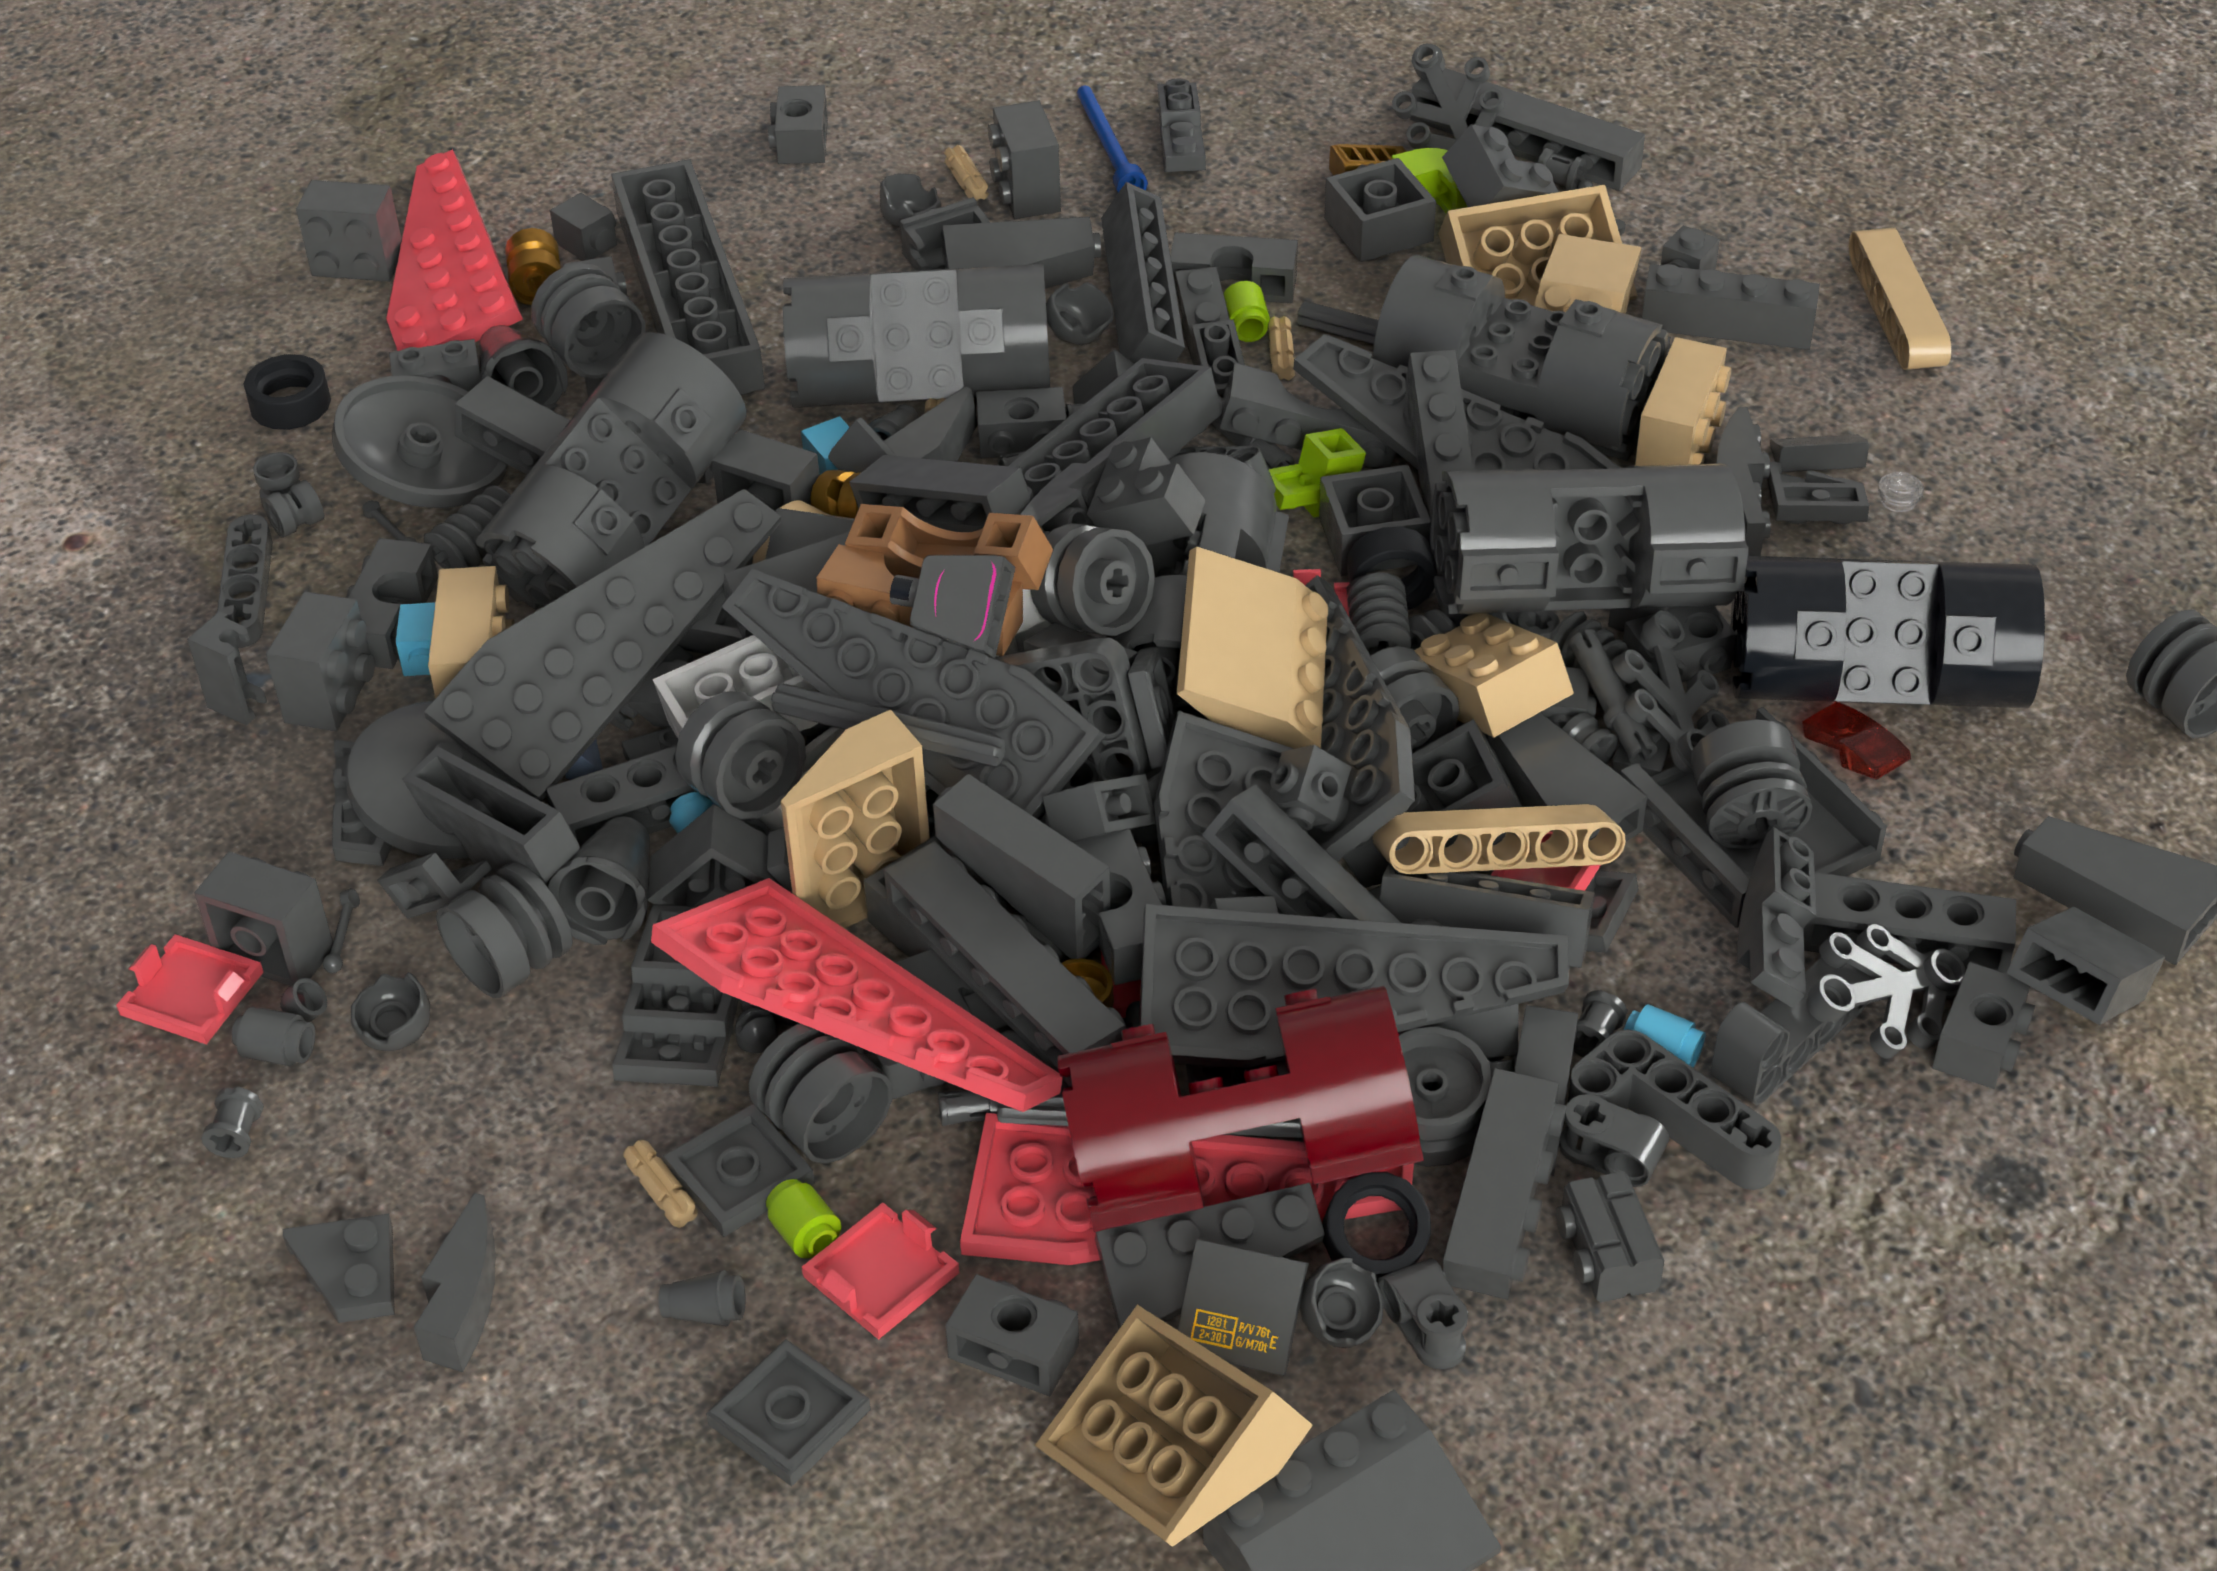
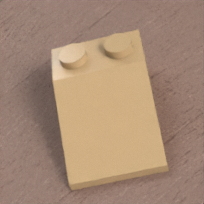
M1559 234L1541 278L1534 306L1550 311L1566 312L1574 300L1577 299L1595 302L1602 307L1626 314L1642 247Z

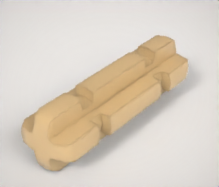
M956 145L953 149L948 147L944 152L946 156L945 163L967 197H974L976 201L979 199L985 200L989 195L987 192L988 184L965 149L960 145Z
M1273 316L1268 323L1272 373H1276L1280 380L1286 379L1289 381L1295 376V370L1293 369L1294 349L1292 333L1290 331L1291 321L1286 316L1281 318Z
M638 1140L633 1146H628L623 1153L626 1165L635 1176L640 1178L639 1182L657 1206L665 1211L664 1215L675 1227L681 1228L687 1222L695 1220L698 1215L695 1202L687 1191L681 1189L682 1185L664 1161L656 1156L657 1152L651 1144L645 1140Z

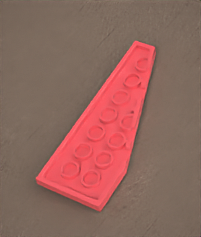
M453 149L445 153L434 154L416 167L386 317L397 351L409 347L420 348L445 344L453 340L475 339V342H477L491 327L498 325L509 327L523 320Z
M770 878L652 926L651 943L720 992L1021 1112H1025L1060 1094L1063 1076L1060 1077V1073Z
M986 1113L960 1239L961 1255L1059 1265H1076L1100 1261L1095 1241L1097 1231L1094 1232L1086 1200L1096 1196L1094 1186L1084 1187L1081 1184L1068 1126L1001 1123L998 1121L997 1114ZM1219 1135L1192 1141L1205 1207L1310 1183L1322 1222L1333 1195L1349 1179L1356 1177L1351 1176L1313 1184L1304 1143L1299 1141L1234 1135ZM1414 1163L1375 1172H1388L1407 1180L1412 1185ZM1368 1196L1356 1201L1348 1209L1344 1220L1402 1209L1394 1201L1382 1196Z

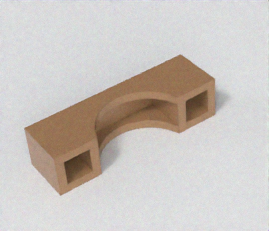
M869 504L860 505L845 542L846 546L883 553L885 565L894 577L898 574L919 578L923 560L928 555L1003 556L1016 567L1013 581L1023 583V589L1039 590L1053 552L1052 546L1034 516L989 513L982 529L974 532H954L930 525L911 514L904 507Z
M838 544L816 577L817 594L831 599L834 598L855 608L914 628L910 625L912 608L894 605L890 602V588L894 576L885 565L884 554ZM1012 582L996 653L998 656H1004L1023 623V583Z

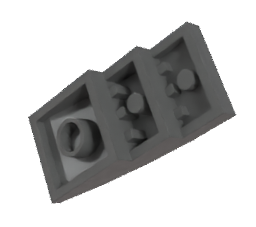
M652 905L631 965L633 984L622 1013L624 1031L612 1064L614 1081L718 1087L739 999L720 992L651 943L653 924L696 907Z

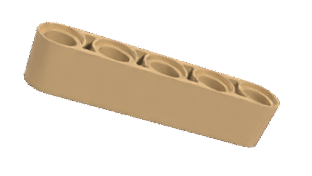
M1896 228L1852 231L1849 238L1851 264L1901 368L1909 370L1947 366L1951 359L1949 333Z
M1589 804L1404 812L1401 815L1395 816L1373 835V843L1377 850L1395 870L1403 874L1603 865L1617 859L1623 852L1626 843L1622 828L1600 808ZM1600 828L1597 836L1589 840L1591 834ZM1553 830L1551 837L1541 843L1545 834ZM1506 832L1503 840L1498 844L1493 845L1495 839L1502 833ZM1458 835L1454 844L1444 848L1449 838ZM1410 837L1406 846L1396 850V846L1401 840Z

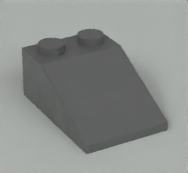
M1474 719L1412 754L1415 802L1405 812L1523 807L1495 750ZM1458 835L1449 838L1444 848L1454 844Z

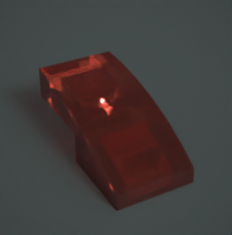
M1834 702L1802 721L1804 737L1806 739L1839 750L1841 766L1843 768L1877 780L1911 760L1910 750L1891 732L1860 711L1840 702Z

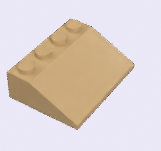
M1605 185L1449 210L1438 233L1446 263L1472 267L1479 272L1498 277L1503 281L1505 298L1525 300L1532 306L1535 304L1541 278L1559 234L1622 244ZM1634 283L1629 300H1634L1638 296Z
M1197 546L1191 549L1188 561L1177 695L1214 723L1294 749L1310 745H1316L1321 748L1328 604H1326L1320 594L1312 592L1297 578Z
M891 709L846 729L781 800L792 894L844 929L868 918L864 879L930 839L922 745Z
M1137 1304L1035 1446L1173 1547L1278 1475L1313 1425L1275 1392Z

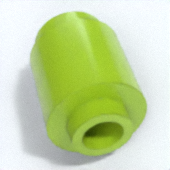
M1240 281L1230 285L1223 295L1229 318L1234 320L1238 339L1244 342H1254L1261 339L1266 334L1270 321L1262 289L1251 281Z
M789 1179L778 1184L768 1195L766 1200L768 1219L798 1257L804 1259L813 1258L839 1237L841 1232L839 1218L810 1184L802 1183L797 1179Z

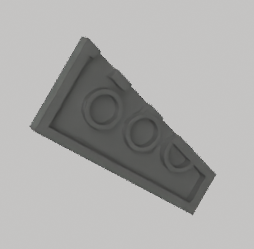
M1306 1183L1210 1205L1202 1209L1097 1231L1095 1241L1118 1329H1120L1137 1304L1164 1322L1181 1314L1196 1239L1289 1259L1322 1242L1325 1232L1311 1184Z

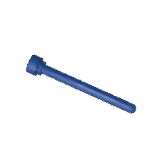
M1086 85L1079 87L1077 96L1115 169L1113 184L1117 192L1119 193L1126 182L1146 190L1148 181L1142 169L1136 164L1129 163L1092 89Z

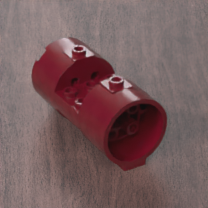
M1385 986L1319 999L1316 989L1284 995L1286 1006L1275 1008L1288 1074L1279 1076L1277 1065L1245 1071L1243 1073L1246 1083L1224 1087L1222 1077L1188 1084L1190 1095L1182 1096L1168 1034L1167 1032L1155 1034L1154 1024L1121 1030L1123 1041L1059 1055L1057 1059L1060 1077L1071 1076L1072 1081L1071 1087L1063 1088L1064 1092H1062L1081 1184L1084 1187L1094 1186L1096 1196L1086 1199L1094 1232L1204 1208L1192 1141L1298 1119L1313 1184L1424 1161L1405 1060Z

